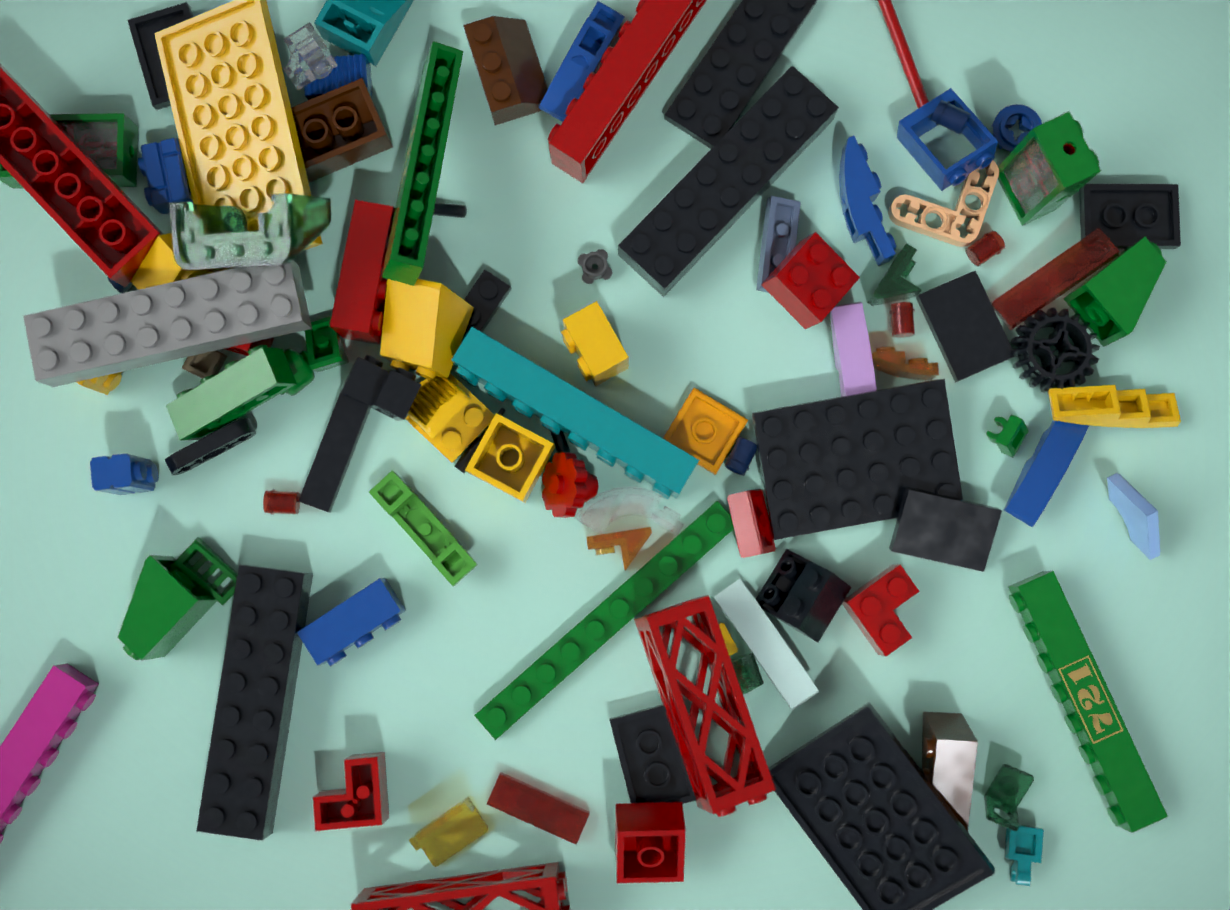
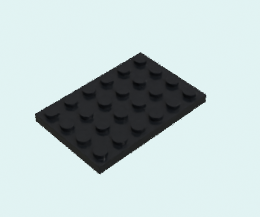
M945 379L930 380L752 412L774 540L898 518L906 487L963 500Z
M870 702L768 768L776 789L775 793L862 910H933L995 873V867Z

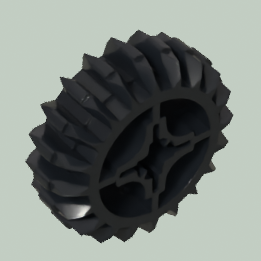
M1054 307L1049 308L1046 313L1043 310H1038L1034 313V317L1028 316L1025 318L1024 325L1016 328V333L1019 336L1012 338L1010 342L1018 347L1011 351V356L1019 358V361L1013 364V368L1018 369L1022 367L1024 370L1019 375V378L1023 380L1030 377L1029 387L1031 388L1036 387L1040 383V390L1043 393L1048 392L1050 388L1063 389L1075 387V384H1084L1086 382L1085 376H1090L1094 373V369L1090 365L1098 363L1099 360L1092 353L1098 351L1100 346L1091 343V340L1096 338L1097 333L1088 334L1086 331L1090 326V322L1080 324L1078 323L1080 314L1076 313L1069 318L1068 309H1062L1058 313ZM1040 328H1054L1053 333L1049 334L1048 339L1042 338L1039 341L1034 339ZM1068 336H1069V337L1071 338V340L1073 341L1074 346L1070 344V342H1069V340H1068ZM1054 345L1059 355L1054 356L1052 354L1054 351L1050 350V346ZM1034 355L1040 358L1041 366L1037 363ZM1062 362H1075L1067 374H1055L1056 369L1061 366Z

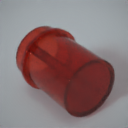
M992 230L989 233H985L981 239L966 248V254L969 260L979 267L993 256L999 255L1005 249V243L1002 237Z
M899 302L891 304L889 314H891L892 337L904 338L914 336L913 312H915V309H913V303Z
M275 489L265 491L263 499L264 513H270L271 515H274V513L298 514L300 509V502H298L300 493L275 491Z

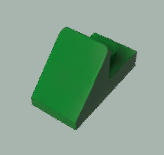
M331 316L311 322L312 329L304 330L308 363L312 371L321 372L349 363V359L341 344L340 335L330 327Z

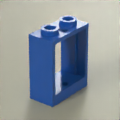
M952 88L904 117L898 123L897 139L941 191L951 185H959L967 178L968 174L977 168L979 170L986 168L995 158L994 155L998 144L997 139ZM941 100L950 101V104L971 113V117L962 134L976 149L947 169L944 168L919 138L937 126L935 122L931 121V118Z

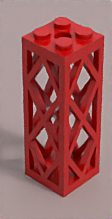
M709 595L693 598L634 619L661 701L665 706L674 739L676 738L675 742L677 741L696 798L697 807L722 817L737 810L736 805L748 802L749 805L766 800V794L776 789ZM691 616L693 623L689 621L686 617ZM660 626H663L662 636L659 630ZM671 629H673L674 634L670 654L668 656L667 648L670 639ZM682 638L701 653L695 685L676 669ZM709 666L711 677L708 692L706 695L703 692L707 668ZM717 693L723 708L715 702ZM682 695L692 703L689 715ZM700 709L703 712V717L701 722L699 738L697 741L695 736V728ZM711 720L729 734L723 769L705 755ZM735 748H737L740 757L737 776L731 777ZM710 777H712L717 782V784L712 785Z
M559 862L364 888L351 903V910H380L384 908H389L388 910H408L409 908L413 910H438L424 904L428 902H439L454 910H482L500 896L529 910H571L570 905H564L563 900H566V892H568L566 871L560 872ZM522 890L541 900L535 902L513 891ZM474 896L466 904L455 900L458 898Z

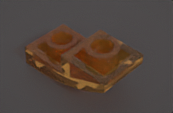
M895 347L876 348V352L872 353L874 368L889 375L914 380H932L939 375L938 362L928 363L927 358L909 359L908 364H906L905 351H895Z

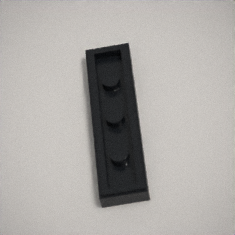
M340 393L298 502L331 513L370 412V407Z

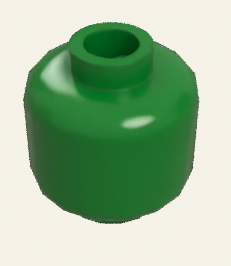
M287 348L284 350V354L297 384L280 393V395L286 393L294 396L314 380L315 375L314 371L309 367L308 355L304 350L299 353L294 349Z

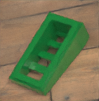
M199 537L173 563L222 606L235 594L238 573ZM199 551L203 556L192 566L188 561ZM207 560H210L213 564L203 575L200 574L198 570ZM219 568L223 573L211 584L207 579ZM227 577L231 578L233 581L222 593L219 592L217 588Z

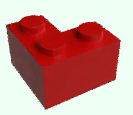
M900 564L891 565L846 597L842 605L876 653L886 657L912 639V636L893 610L920 591Z
M385 752L354 754L344 760L346 789L323 790L313 796L315 831L383 825L389 819Z

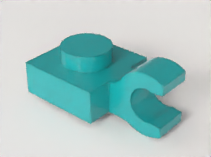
M1007 824L1004 857L1014 860L1010 871L1011 882H1016L1015 884L1030 886L1031 862H1042L1044 829Z

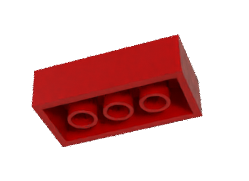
M355 200L330 321V327L344 339L381 344L387 278L382 277L395 212L394 206Z

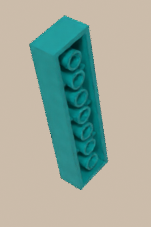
M474 327L470 328L451 359L457 367L455 372L469 384L475 387L478 382L483 384L487 394L502 403L505 399L512 402L511 405L515 407L514 409L531 419L532 415L539 417L542 426L556 435L559 434L560 430L569 435V442L584 451H586L587 447L597 452V459L611 467L617 463L625 468L624 474L640 484L643 479L654 485L652 491L667 500L670 496L678 497L699 461L687 452Z

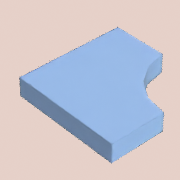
M1115 473L1107 477L1109 500L1122 516L1128 529L1130 540L1150 560L1160 556L1158 510L1120 474Z

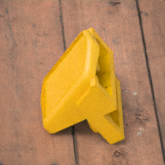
M449 374L447 379L435 375L434 380L425 379L419 382L422 385L405 419L453 463L491 423L495 415L454 376Z

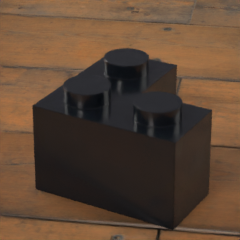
M366 355L364 359L357 357L339 393L396 421L405 420L422 385L415 381L417 376L402 368L395 369V371H387L382 368L384 364L382 361Z

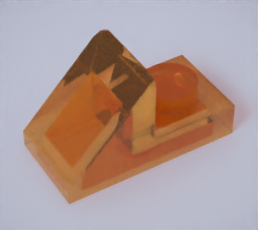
M651 527L589 536L586 537L588 550H595L596 556L615 553L614 547L621 546L624 570L626 571L652 534Z

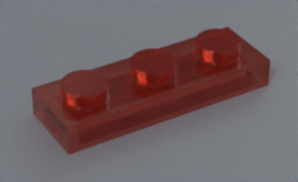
M502 772L499 774L487 802V805L575 845H577L590 814L585 809Z

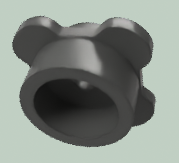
M599 249L597 252L581 254L578 257V264L583 270L582 280L586 284H592L594 280L601 278L608 280L612 276V269L607 264L608 254L605 250ZM597 264L598 268L593 269L592 265Z

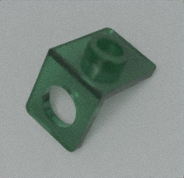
M753 652L731 658L743 694H747L764 684Z
M1003 764L984 795L986 818L996 824L1017 831L1020 827L1017 807L1033 783V775ZM994 808L1004 811L1010 819L999 816Z

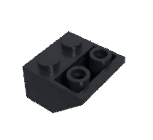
M786 549L755 600L764 611L818 643L852 587L833 572Z

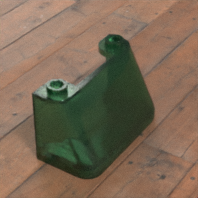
M288 193L271 194L274 204L268 212L258 213L259 230L248 231L244 212L235 206L192 204V202L169 203L175 261L178 266L185 270L289 264L328 228L332 215L330 198Z

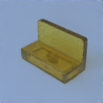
M466 797L414 833L409 841L416 851L422 848L432 865L437 867L485 834L489 828L470 798Z

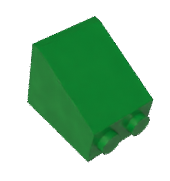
M1145 236L1118 254L1063 299L1075 314H1080V320L1083 323L1090 322L1088 329L1091 333H1097L1096 339L1105 347L1129 335L1134 330L1167 261L1162 257L1160 248Z
M149 555L142 567L117 637L124 644V651L135 660L140 659L142 661L165 657L217 602V600L173 564L176 560L173 556Z

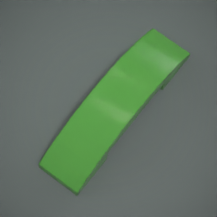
M393 470L369 491L371 496L388 515L395 519L453 587L478 565L445 525Z

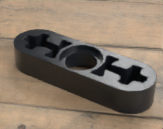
M249 418L239 419L171 454L165 459V462L173 476L185 473L247 441L256 434V431Z

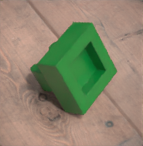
M1012 414L1008 421L1003 417H995L996 425L1003 427V429L998 434L987 431L986 435L992 443L997 444L1001 453L1013 458L1029 430L1022 418Z

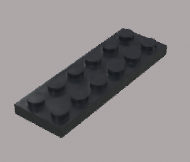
M742 0L665 113L664 119L712 149L735 125L816 5L817 0Z

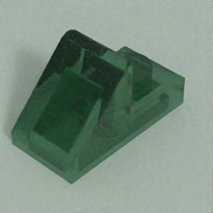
M907 243L903 246L868 300V304L876 306L916 297L922 291V289L904 279L916 264L912 257L917 249Z

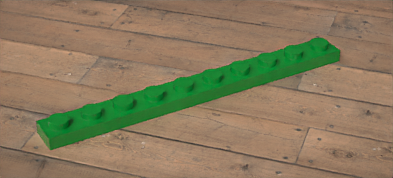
M716 501L474 716L495 740L499 738L734 529L731 515Z

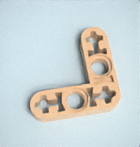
M992 161L985 168L986 175L988 176L982 182L981 187H975L980 178V173L976 172L979 169L977 168L968 174L954 210L904 194L895 198L888 210L889 218L894 224L955 246H968L977 238L999 176L998 165L995 161ZM966 196H977L981 201L980 209H969L965 203ZM902 204L908 205L907 211L911 212L905 217L900 216V210L897 209ZM919 209H922L923 212L919 216L917 223L914 221L917 215L914 214H916L919 211ZM935 213L939 215L942 221L941 226L936 229L930 228L925 221L927 214ZM966 217L972 218L966 228V231L970 234H967L964 238L960 237V231L956 228L961 227Z

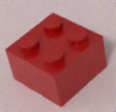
M814 232L801 240L761 285L804 329L821 323L860 277Z
M682 802L616 804L615 861L617 883L684 882L686 828Z

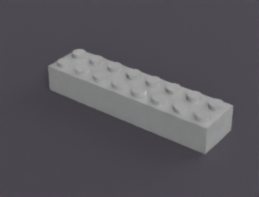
M290 256L23 316L35 381L51 387L312 329L299 265Z

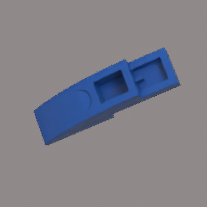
M597 1L539 105V109L562 122L567 117L565 112L568 105L575 97L579 99L584 92L583 85L591 72H595L604 52L612 42L625 16Z
M853 135L847 139L840 161L839 187L841 205L853 243L865 239L879 267L890 262L896 255L894 251L896 250V243L893 236L889 232L886 233L881 223L883 216L879 207L876 204H872L881 192L880 179L875 171L871 172L866 162L868 160L866 149L863 144H858Z

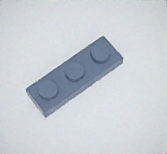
M776 196L767 198L757 291L769 293L761 284L796 247L800 201Z

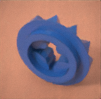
M1015 104L1003 108L997 114L992 124L993 136L998 141L999 149H1005L1011 153L1034 127L1042 124V121L1033 109L1025 105ZM1019 119V130L1024 131V133H1021L1014 140V132L1009 130V128H1012Z

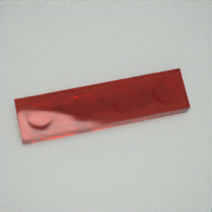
M1097 228L991 302L993 309L1007 327L1012 330L1028 316H1032L1038 310H1041L1119 256L1120 251L1104 232Z

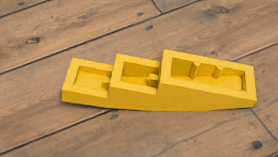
M1116 385L1068 387L1063 389L1052 388L1048 390L1052 417L1055 421L1121 428L1178 427L1181 422L1175 393L1146 394L1145 389L1116 390Z

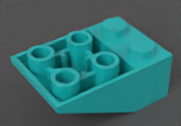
M327 0L314 24L322 39L353 55L365 54L369 63L377 66L414 0Z

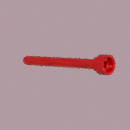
M877 0L917 108L919 109L928 103L929 100L891 0Z

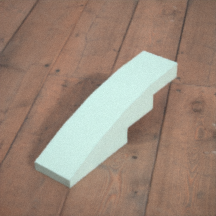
M741 579L714 596L715 601L733 624L737 633L791 710H794L819 692L796 656Z

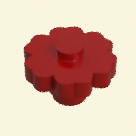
M555 453L552 462L546 464L545 472L542 476V482L545 486L542 492V499L546 510H552L554 517H574L577 508H582L584 502L596 497L599 487L598 479L587 471L584 461L577 459L575 453Z

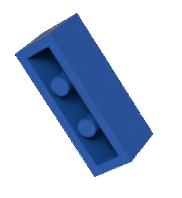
M379 578L298 631L297 634L317 666L325 663L333 666L347 656L344 651L354 644L357 648H360L374 639L372 633L380 627L387 630L402 620L399 615L405 612L406 609L387 579Z

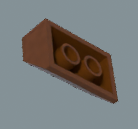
M491 16L463 25L494 124L499 125L543 111L539 109V105L548 87L526 20Z
M363 78L291 107L308 183L393 148Z

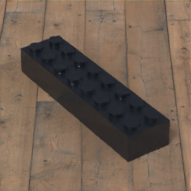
M791 66L618 245V256L664 297L833 121L839 107L794 66Z
M239 565L196 832L261 841L273 833L303 643L297 632L303 629L306 624L313 574Z

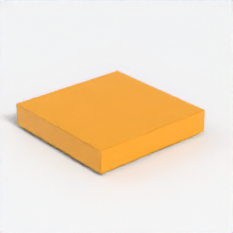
M693 388L663 439L699 460L697 465L716 475L748 419L698 389Z

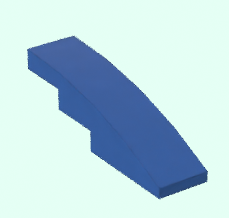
M1052 421L1050 427L1043 432L1033 456L1026 461L1004 511L1030 527L1036 524L1067 471L1089 425Z

